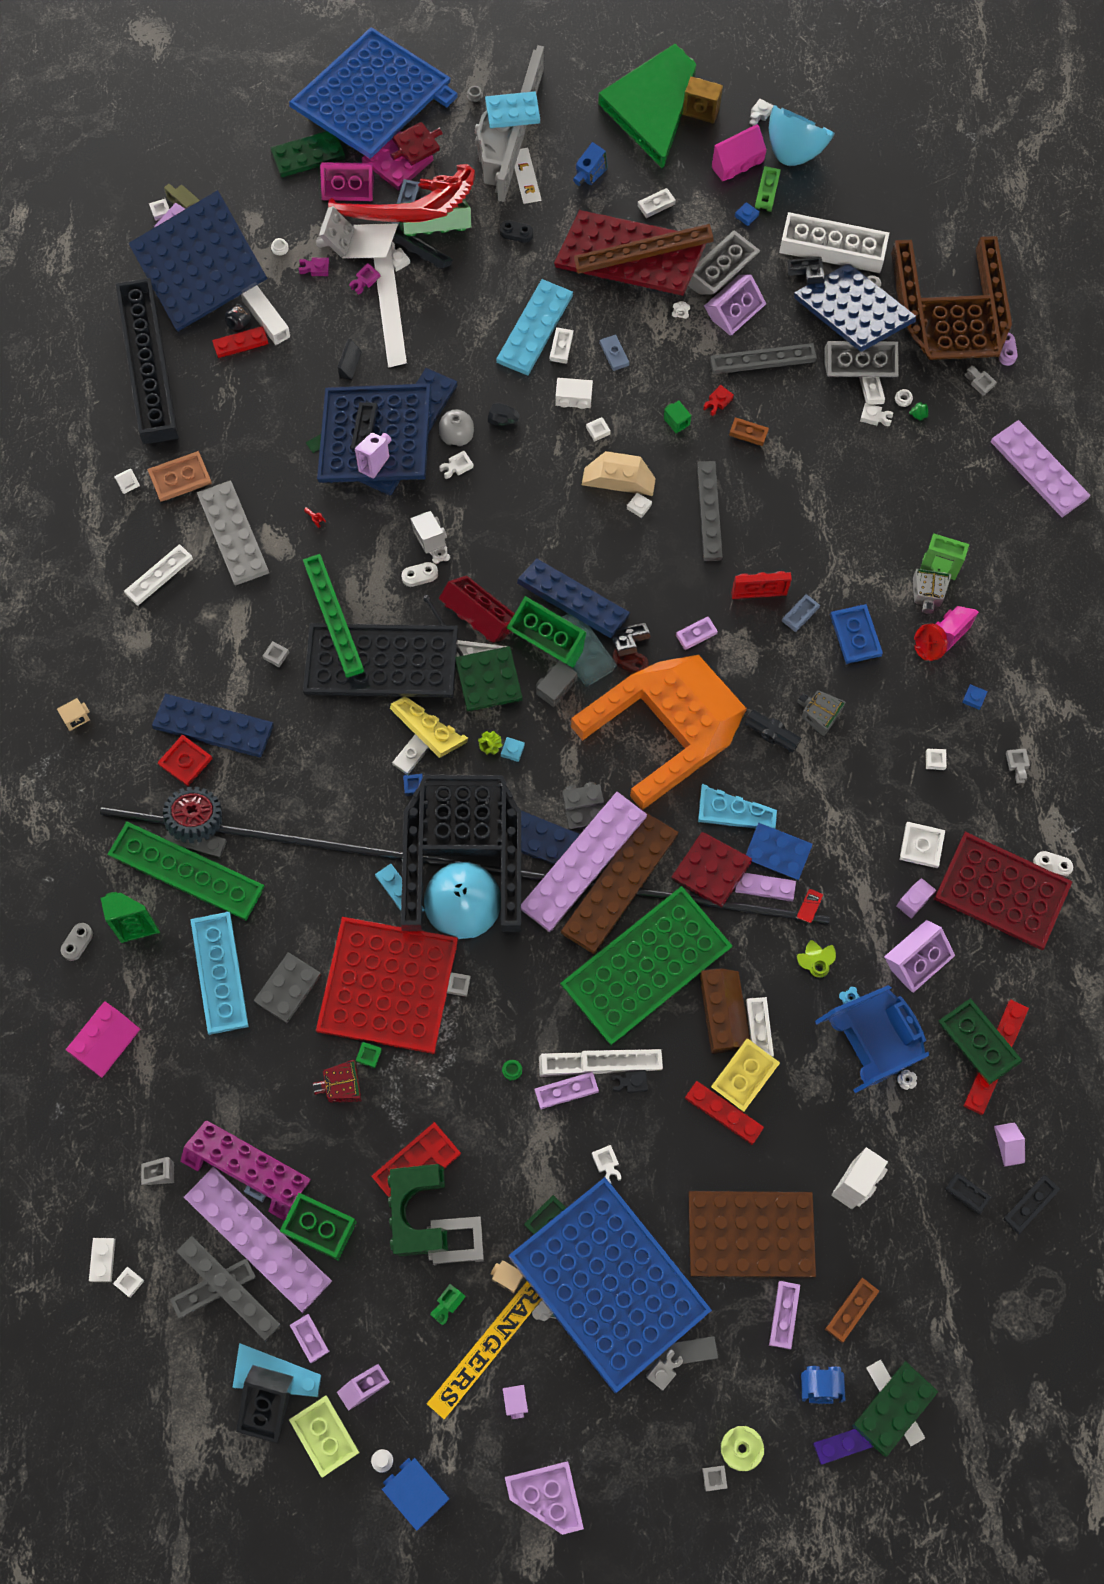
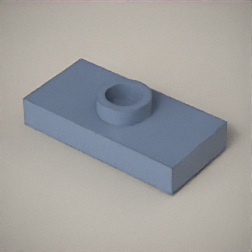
M616 335L600 340L599 344L613 371L629 366V360Z
M805 594L782 618V622L794 632H797L819 609L820 605Z

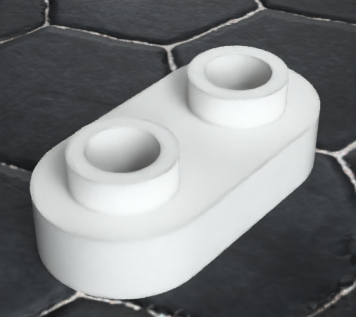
M426 562L408 567L402 572V581L409 587L432 582L438 576L437 566L434 563Z
M1039 852L1033 860L1034 864L1064 878L1073 871L1071 860L1050 852ZM1042 858H1046L1048 863L1043 862ZM1061 864H1065L1066 869L1062 868Z

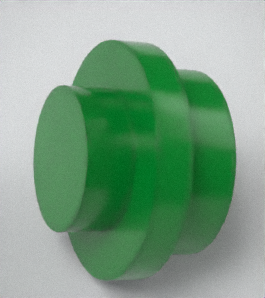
M508 1060L502 1067V1073L506 1079L516 1080L522 1074V1066L516 1060Z

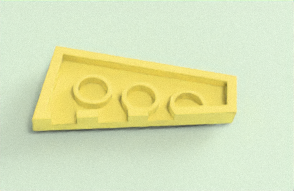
M403 697L391 703L390 709L439 758L467 743L468 737L465 735L460 736L450 725L446 727L439 722V718L434 715H428L424 712V708L409 698Z

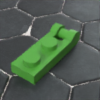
M764 166L755 209L760 210V208L767 209L766 211H772L781 169Z

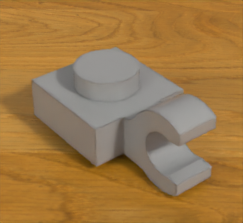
M974 366L967 369L968 372L965 374V377L973 380L971 385L983 396L997 384L985 371L980 373Z
M1026 749L1007 750L1006 757L1009 771L1015 770L1017 784L1025 783L1024 779H1027L1025 769H1028L1030 766Z

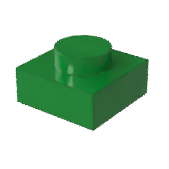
M362 1042L356 1062L376 1068L382 1048Z

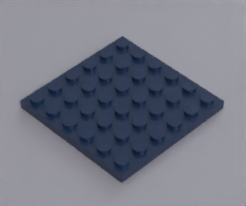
M218 190L128 243L147 278H151L153 289L177 331L184 329L268 279Z
M431 384L325 388L317 475L318 482L426 479ZM359 402L377 403L378 412L374 433L379 436L386 433L391 437V442L388 444L389 458L374 479L359 472L356 453L351 450Z

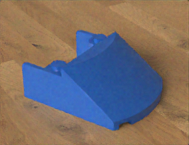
M889 985L838 1006L815 1021L816 1024H820L829 1020L834 1029L840 1032L844 1031L864 1066L860 1070V1076L864 1084L853 1090L855 1093L875 1085L929 1056V1051L925 1053L923 1043L926 1039L916 1016L901 996L896 997L890 991L892 987Z

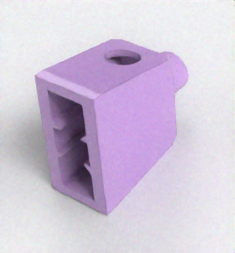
M371 433L355 448L359 472L373 479L389 458L388 444L391 442V437L388 434L383 433L379 436Z

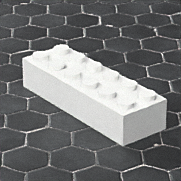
M788 212L779 253L802 258L822 257V262L842 266L848 264L856 269L880 273L889 233Z

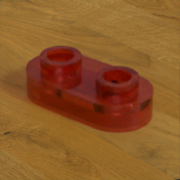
M616 649L613 652V662L632 673L648 667V659L642 654L632 653L623 655L622 657L625 659L620 660L619 657L621 656L618 655ZM640 664L642 667L638 668L635 665Z

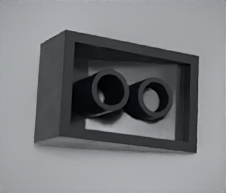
M252 1365L244 1381L236 1432L278 1443L294 1376Z

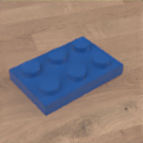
M866 604L830 613L846 664L882 656L883 652Z
M758 823L746 855L752 858L754 863L799 880L813 844Z

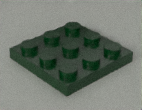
M510 646L456 657V666L467 712L522 700Z

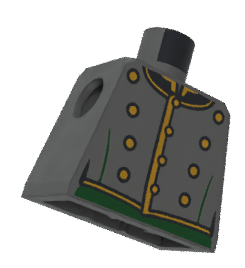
M817 691L812 698L802 693L797 703L805 707L801 717L822 736H825L846 703L821 691Z

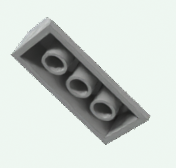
M732 231L698 262L688 286L698 294H715L751 261L760 250L736 231Z
M828 341L824 348L827 377L899 376L898 342L880 341L862 352L857 350L848 341Z

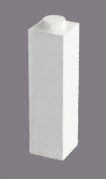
M257 285L241 294L242 301L258 323L263 326L264 331L275 345L290 338L288 326Z

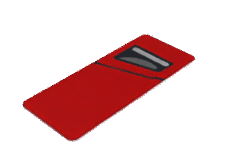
M809 889L797 918L811 923L823 894Z

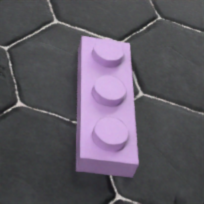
M744 873L736 885L735 892L793 902L796 881Z
M593 1072L535 1088L540 1110L599 1092Z
M778 1282L769 1346L791 1349L800 1285Z

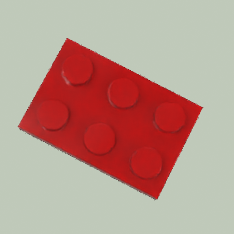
M779 571L772 574L761 572L756 575L740 574L735 576L731 592L732 599L787 596L792 579L791 572Z

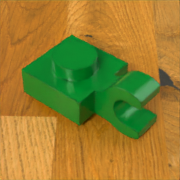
M449 1284L437 1300L440 1304L430 1315L437 1319L436 1321L441 1325H444L448 1319V1312L450 1311L453 1314L466 1296Z

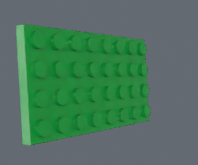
M681 886L562 981L560 985L609 1045L612 1046L698 976L701 971H704L731 949L732 944Z

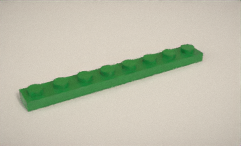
M318 554L303 559L346 678L363 673L364 668L321 555Z

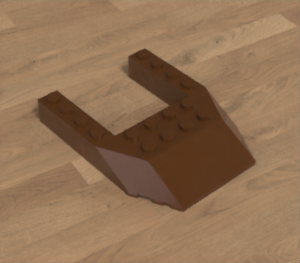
M997 236L980 237L976 247L983 295L921 298L912 240H895L891 255L898 302L916 315V322L906 328L929 360L999 357L1012 326Z

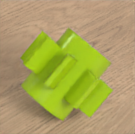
M486 731L482 734V738L478 740L480 742V749L486 755L489 753L496 754L499 752L498 748L503 746L501 744V736L496 734L495 731L491 733Z

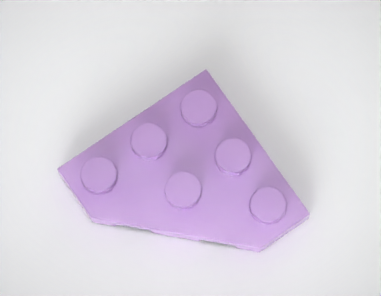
M568 1461L505 1477L509 1499L562 1535L584 1529Z

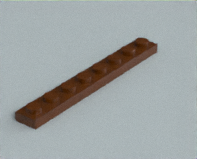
M710 224L576 255L574 260L577 273L580 274L714 242Z

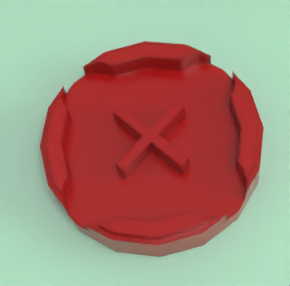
M931 623L922 625L917 630L914 640H916L914 647L918 656L927 661L938 660L944 656L948 640L943 628Z

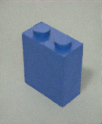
M408 1458L399 1467L401 1471L396 1476L391 1474L383 1482L385 1487L382 1491L415 1530L418 1531L450 1498L416 1458L412 1461Z

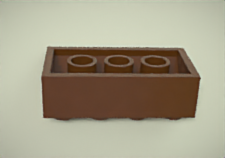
M727 969L701 971L699 979L711 1053L738 1051L747 1038L750 1040L739 971Z

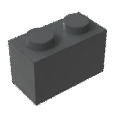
M560 660L556 665L553 664L549 668L546 677L540 678L536 684V695L553 707L556 706L577 681V672Z

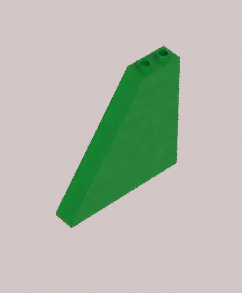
M673 44L599 92L598 104L661 168L665 166L683 113L685 90L691 76L695 77L696 63L685 54L682 48Z

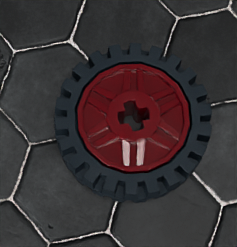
M187 787V791L184 788L179 789L180 794L174 792L173 797L169 796L163 808L164 824L166 830L169 831L171 836L174 835L176 840L181 838V841L186 843L187 839H189V843H194V839H197L199 843L202 842L203 837L207 840L209 839V834L213 836L215 835V830H219L222 822L221 805L218 802V798L211 791L208 793L207 789L204 788L200 791V787H195V790H192V787Z

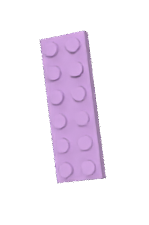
M1019 420L992 438L991 443L1061 517H1064L1089 499L1090 494Z

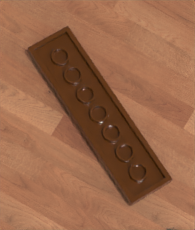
M646 813L647 817L619 849L561 930V934L595 954L678 836V831Z

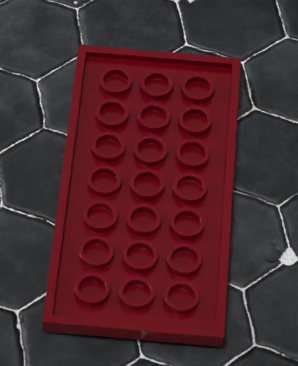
M579 210L554 265L556 268L577 272L574 260L576 255L677 231ZM706 244L592 270L583 274L684 296Z

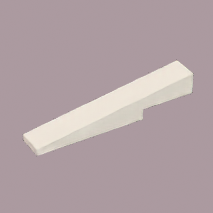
M661 1049L582 1051L581 1053H548L539 1056L540 1077L583 1075L589 1072L603 1074L663 1069Z

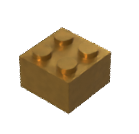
M691 76L685 90L682 115L714 123L720 109L723 85Z

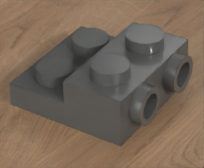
M595 782L586 783L581 788L571 785L562 791L569 830L585 829L604 807L600 784L596 785Z

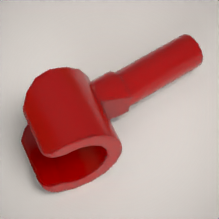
M308 508L304 509L312 517V521L318 528L321 527L319 525L321 521L326 523L321 513L315 514Z

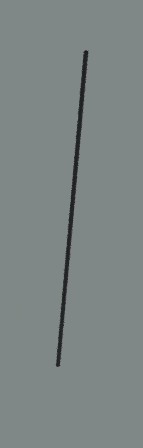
M101 807L100 815L164 824L163 816ZM220 825L218 831L215 830V832L403 860V852L224 825ZM423 856V863L438 866L464 862ZM477 864L491 874L501 875V867ZM521 870V878L541 881L546 876L543 873ZM593 881L588 888H592L596 881ZM640 888L636 895L665 900L672 893ZM691 896L698 905L721 908L703 897ZM726 901L722 906L724 909L802 920L797 918L798 912L729 901ZM815 914L812 922L829 924L830 917Z

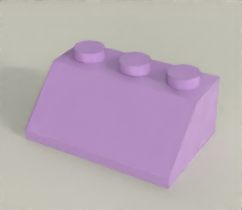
M738 275L706 303L704 307L715 324L729 335H733L764 307L766 302L752 275Z
M926 920L885 956V959L891 971L914 993L948 963L955 954L942 927Z

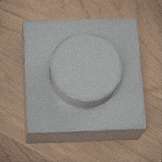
M272 641L263 654V659L280 667L289 654V650Z
M451 972L447 993L467 997L471 976Z
M724 1466L702 1468L705 1491L727 1489Z

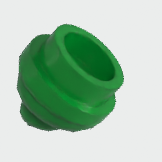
M919 402L909 411V414L918 420L928 418V406Z

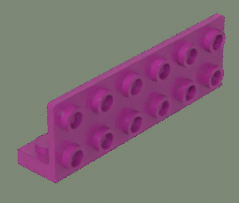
M205 1121L184 1146L180 1161L196 1171L200 1170L203 1161L269 1197L272 1201L268 1212L284 1221L298 1193L302 1194L310 1183V1178L209 1121Z

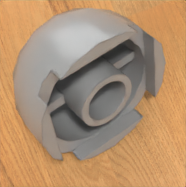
M451 410L441 417L439 435L447 445L463 446L473 438L474 423L466 412Z

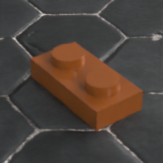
M735 417L729 436L763 446L769 428Z

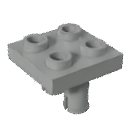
M329 207L321 226L320 237H317L316 245L318 248L330 246L340 257L346 256L355 228L334 207Z

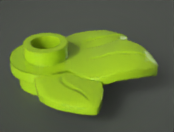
M810 940L807 944L805 954L797 955L799 965L804 969L810 970L811 974L817 978H823L828 974L829 966L836 958L833 945L827 946L822 950L813 940ZM816 966H821L822 971H817Z

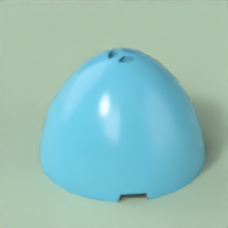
M776 105L772 108L769 121V139L775 157L784 165L796 166L813 159L825 149L835 134L825 127L822 129L815 126V122L789 110L780 109Z
M470 862L451 863L438 870L427 884L424 893V909L430 923L440 933L446 936L457 937L458 939L474 938L485 933L498 918L501 909V892L495 878L481 866ZM462 884L460 888H455L456 885ZM467 888V892L464 895L463 890ZM454 892H459L460 897L456 896Z

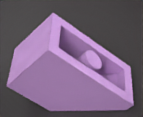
M921 878L900 899L897 907L912 919L937 890Z
M379 1364L350 1380L337 1393L349 1411L382 1389L390 1381Z

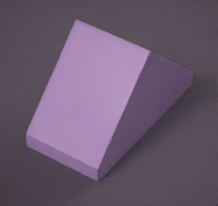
M1015 1122L994 1126L1004 1167L1025 1163V1138Z

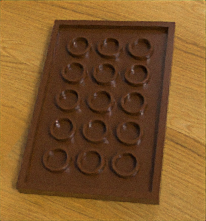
M688 1192L690 1277H816L813 1192Z

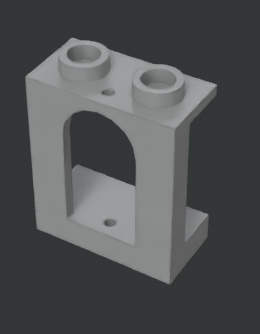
M481 1217L431 1220V1226H427V1229L443 1228L446 1230L473 1228L474 1249L428 1253L429 1260H433L434 1266L440 1263L484 1262Z

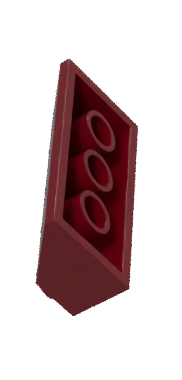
M467 575L448 581L439 597V600L443 602L445 607L456 612L459 618L466 620L474 630L482 633L489 642H499L511 632L507 629V626L515 613Z

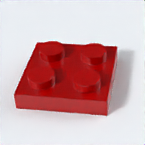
M181 735L158 761V765L188 787L213 758L191 740Z

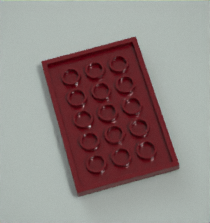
M964 832L934 900L1043 950L1073 881L968 832Z

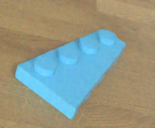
M702 784L698 822L755 829L758 823H761L771 828H776L777 810L755 802L745 801L741 797H734L726 794L724 791L714 790Z

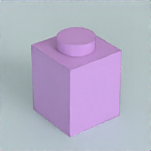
M524 1385L503 1388L506 1415L511 1416V1419L524 1418V1413H528Z

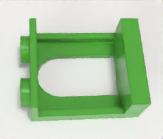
M933 533L920 569L951 574L950 579L955 580L964 563L969 544Z

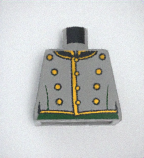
M916 569L913 575L914 602L923 605V613L932 614L934 607L941 606L951 574Z

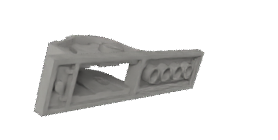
M538 45L537 49L533 50L521 93L536 91L537 94L544 70V46ZM486 110L482 114L479 124L475 126L474 134L477 135L475 146H477L479 162L482 164L484 183L496 186L495 193H498V201L505 202L527 125L490 128Z

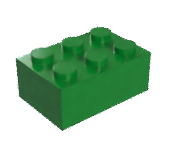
M298 1193L280 1232L299 1243L335 1260H339L357 1221L342 1212Z

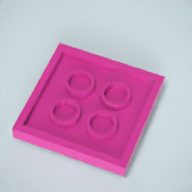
M392 138L371 159L363 156L362 163H373V171L399 191L403 180H412L433 161V155L412 166L402 156L393 160L390 154L397 151L398 147Z

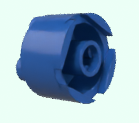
M808 1366L807 1370L801 1373L802 1401L805 1402L808 1398L809 1403L833 1404V1399H839V1403L845 1401V1380L841 1367H828V1370H820L819 1366Z

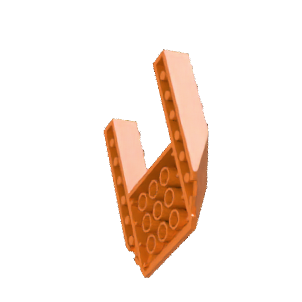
M700 655L661 661L627 677L571 718V728L583 741L641 698L685 748L631 788L630 797L641 810H644L731 744L747 708Z

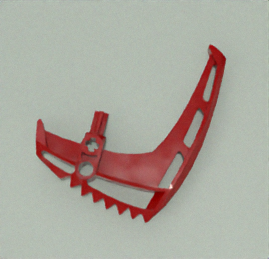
M468 164L456 165L457 172L454 176L440 175L432 180L421 178L418 186L421 189L431 190L432 193L411 203L384 205L336 203L331 198L328 202V208L334 207L343 216L384 222H424L448 215L447 213L452 212L453 208L458 207V204L462 203V200L469 194V190L472 189L471 186L474 184L475 170Z

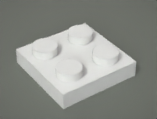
M907 822L899 860L938 868L945 830Z

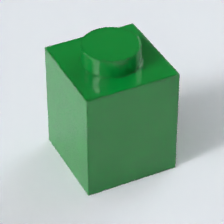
M680 401L666 406L663 419L675 433H678L690 425L692 415Z

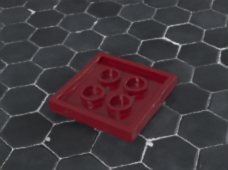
M701 832L671 878L674 882L722 908L751 864L752 858Z

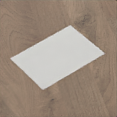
M398 224L354 225L355 229L346 256L342 258L387 257Z

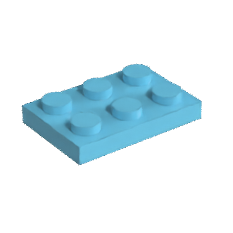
M536 91L485 96L490 128L540 123Z

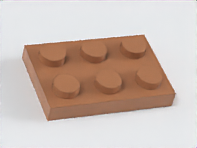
M199 451L147 469L160 502L212 484Z

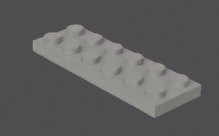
M231 480L197 492L234 586L268 574L269 570Z

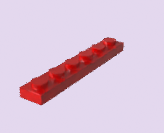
M1010 999L997 1030L1009 1045L1013 1047L1029 1008ZM978 1072L963 1106L983 1115L998 1079L989 1085Z

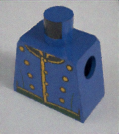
M593 142L589 145L576 163L577 175L573 178L576 185L581 186L583 182L592 185L607 170L606 151Z

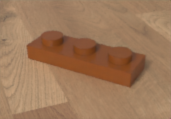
M861 1278L825 1330L843 1343L879 1290L864 1278Z

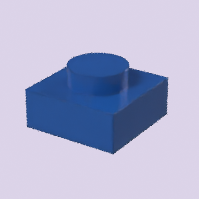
M445 84L434 95V99L446 108L457 98V92Z
M747 202L735 212V217L747 226L759 216V211Z
M970 684L962 703L980 710L988 691Z
M422 774L403 776L405 796L413 795L415 790L418 789L423 778Z

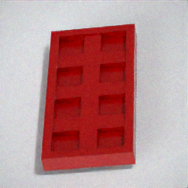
M434 1122L371 1177L389 1197L391 1196V1188L388 1186L390 1169L439 1164L445 1169L461 1155V1152Z

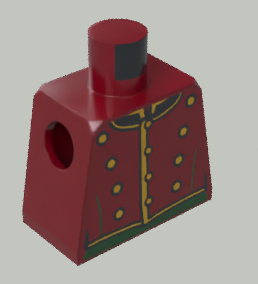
M350 1060L324 1070V1081L313 1083L314 1094L326 1093L329 1102L362 1101L355 1060Z

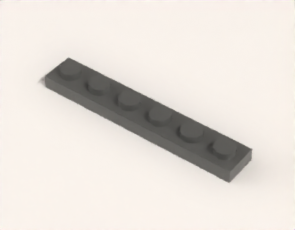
M814 343L710 356L713 374L811 363L817 360Z
M715 461L697 462L703 558L704 561H722Z
M193 1236L176 1251L265 1341L281 1326Z

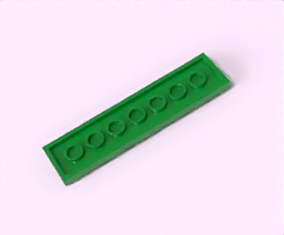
M127 821L107 854L114 860L219 909L230 912L232 915L247 921L265 888L263 884Z

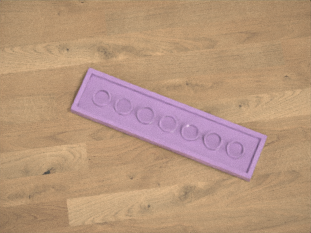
M616 792L523 901L521 910L547 931L551 932L645 820L647 814Z
M214 1167L184 1196L209 1223L302 1313L332 1282L328 1276Z

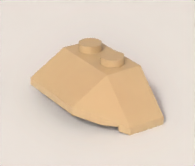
M605 451L585 467L582 485L653 496L655 477L641 457Z

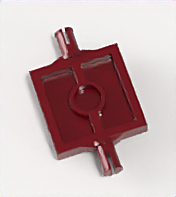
M421 121L393 136V141L397 145L398 150L390 154L391 158L395 160L402 156L408 160L411 166L440 151V146L435 141V138L442 135V131L438 128L430 132Z

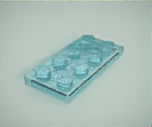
M570 614L562 617L586 631L583 652L573 668L586 687L617 669V664L589 625Z

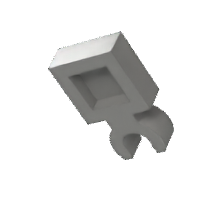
M672 1349L667 1352L664 1362L659 1358L646 1374V1377L661 1390H664L675 1377L676 1372L673 1368L679 1367L683 1362L681 1356L675 1361L671 1360L675 1354Z

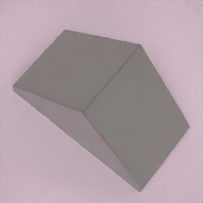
M169 1157L141 1164V1185L174 1183V1162Z

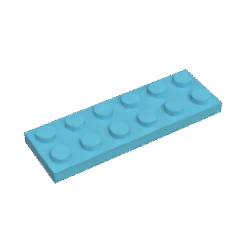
M541 279L498 355L497 363L528 376L570 302L573 291Z
M225 912L190 919L208 1034L249 1027L231 913Z

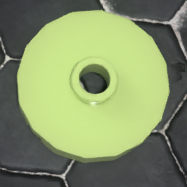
M737 1426L730 1429L724 1435L721 1442V1454L730 1468L737 1471H749L754 1469L763 1458V1441L754 1429L747 1426ZM741 1444L746 1447L744 1453H740L738 1450Z

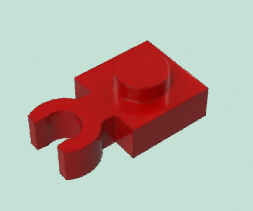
M720 385L709 396L710 401L704 404L703 410L705 411L710 407L712 408L710 415H715L718 407L723 410L733 400L734 394Z

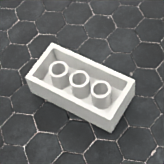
M866 1147L852 1161L831 1196L850 1209H853L855 1206L860 1207L865 1200L867 1201L877 1188L875 1184L882 1180L888 1169L885 1166L888 1161Z

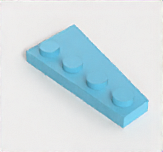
M239 1343L233 1388L243 1389L244 1381L252 1365L294 1376L291 1394L319 1396L320 1374Z

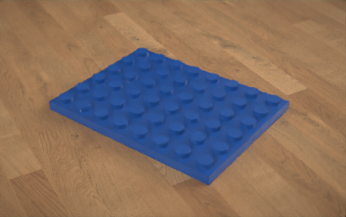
M371 27L289 102V107L371 159L434 99V95L444 84L447 86L450 83L451 78Z
M606 1177L508 1256L614 1393L622 1389L712 1311Z

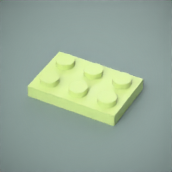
M324 1396L289 1419L322 1478L360 1453L327 1396Z

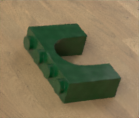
M439 1164L390 1169L388 1186L391 1188V1196H389L388 1203L390 1209H392L389 1225L393 1233V1238L390 1240L393 1254L407 1256L448 1251L446 1229L416 1230L409 1224L406 1217L407 1203L415 1193L422 1190L445 1188L444 1167Z

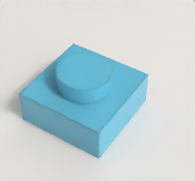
M507 737L501 751V757L519 762L525 743Z

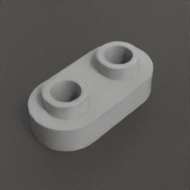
M79 923L73 927L61 946V954L65 959L74 961L82 955L93 937L91 927L86 923ZM80 930H85L83 935H78ZM73 946V951L68 952V948Z

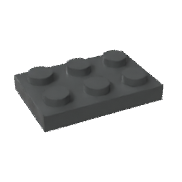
M288 952L256 996L254 1003L285 1023H288L320 978L321 973Z

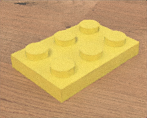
M747 1038L711 1087L744 1112L780 1062Z

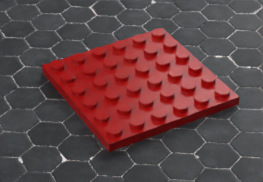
M342 917L316 1032L435 1054L458 938L424 931H402V928L397 926Z

